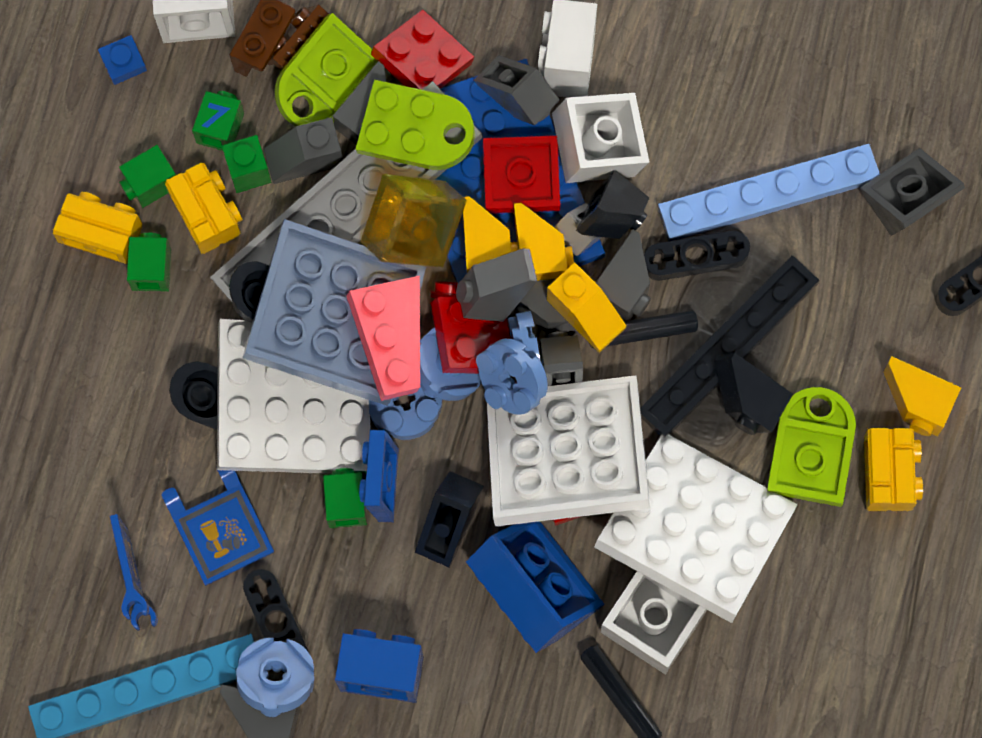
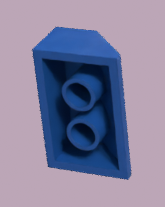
M540 521L514 524L490 536L466 561L475 573L476 578L485 586L498 603L500 609L512 621L523 639L531 646L535 653L557 642L605 605Z

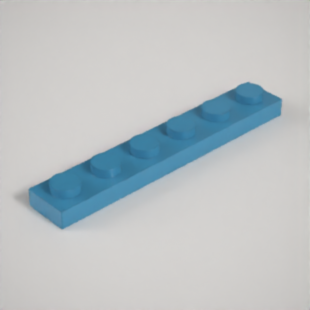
M249 634L30 705L28 708L37 738H65L221 687L222 685L236 682L239 658L242 652L254 643L253 636Z

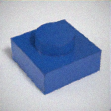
M131 35L98 49L114 85L147 71Z

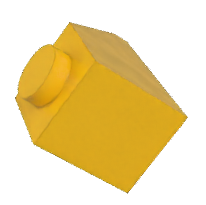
M470 196L462 197L467 273L473 265L518 250V242H510V230Z
M514 204L518 250L523 248L530 249L537 281L557 279L574 263L572 246L565 247L563 234L524 204Z
M575 262L547 287V301L599 353L626 329V324L603 290Z
M891 356L883 373L902 420L910 424L909 427L920 435L931 436L933 434L938 437L945 426L961 387Z

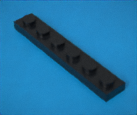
M792 255L640 408L641 419L660 436L662 435L665 438L667 435H670L719 385L715 366L717 355L736 353L745 359L819 284L820 280Z

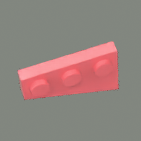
M420 275L349 291L346 297L381 401L416 393L420 389Z

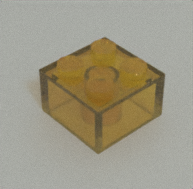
M383 174L360 242L381 262L444 267L467 200L446 181Z

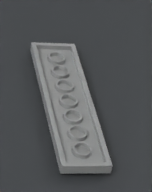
M433 81L423 89L444 94ZM458 127L452 128L446 133L445 140L449 144H459L464 140L466 132ZM476 127L473 146L483 138L482 133ZM354 150L210 278L232 302L229 294L231 275L237 267L246 262L258 261L267 265L270 264L279 230L284 219L362 245L447 169L431 170L358 154Z

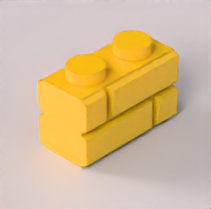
M199 163L186 170L185 173H180L166 180L165 186L201 254H205L241 234L237 223L243 219L233 200L226 203L220 192L226 190L216 170L209 173L205 163Z
M80 192L79 196L68 193L61 208V214H59L55 223L53 235L58 243L127 264L129 237H139L142 222L139 216L135 214L136 210L126 204L115 203L114 207L102 204L101 199L91 193Z
M912 428L868 429L864 435L866 510H913L917 504L916 500H922L923 497L922 477H916L915 463L921 462V441L914 440V429Z

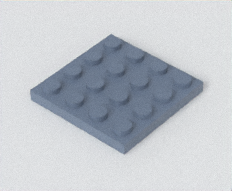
M284 219L279 230L242 358L388 406L391 399L384 401L380 399L346 296L351 290L419 275L421 289L426 267Z

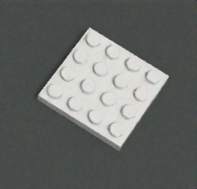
M220 319L218 322L217 470L332 474V471L335 469L352 468L355 470V473L362 472V475H367V465H364L362 460V449L364 442H369V400L243 359L252 323L246 320Z
M636 375L548 386L546 396L540 399V404L528 413L521 415L509 413L502 408L494 409L487 403L492 507L495 527L650 508Z
M661 435L646 459L650 508L614 512L597 539L594 548L732 623L798 504L777 493L767 491V488L680 440L670 435H667L665 438Z

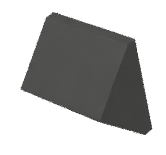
M920 148L860 187L862 194L891 236L905 229L965 188L961 180Z

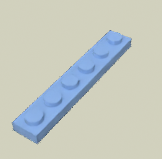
M866 144L658 204V212L668 242L856 189L862 187L880 175L870 145Z

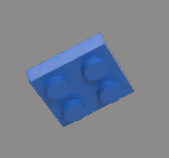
M370 430L369 442H364L362 449L363 464L367 465L366 479H361L360 501L364 502V506L378 522L394 523L399 448L385 430Z

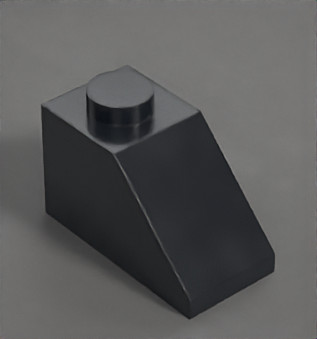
M615 170L593 193L576 231L581 235L620 239L629 229L636 231L647 217L644 209L650 197Z
M718 354L715 359V366L725 413L736 420V427L747 434L772 433L793 393L738 354Z
M449 471L435 492L414 553L449 568L474 517L484 486Z

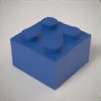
M354 629L352 635L343 633L335 682L340 692L417 703L424 660L421 645H416L414 638L401 635H392L390 641L377 639L376 633L368 630Z

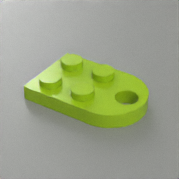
M333 13L328 14L277 78L275 85L277 107L282 116L295 127L331 118L378 62L371 55L372 49ZM298 96L305 98L309 103V111L303 118L298 117L292 109L293 101Z
M374 80L355 150L358 154L431 170H444L457 165L469 154L475 140V127L468 109L463 103L451 96ZM455 127L463 129L466 135L461 143L453 145L445 140V135L450 129Z
M811 387L803 389L791 397L778 422L767 491L785 497L842 507L856 421L851 406L840 394L827 388ZM814 399H823L830 405V413L824 417L816 416L811 412L809 404Z

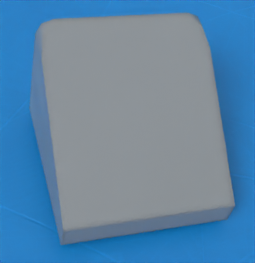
M586 203L568 212L554 227L563 234L564 244L567 247L572 246L573 254L576 256L583 253L602 238L581 235L576 231L588 206Z

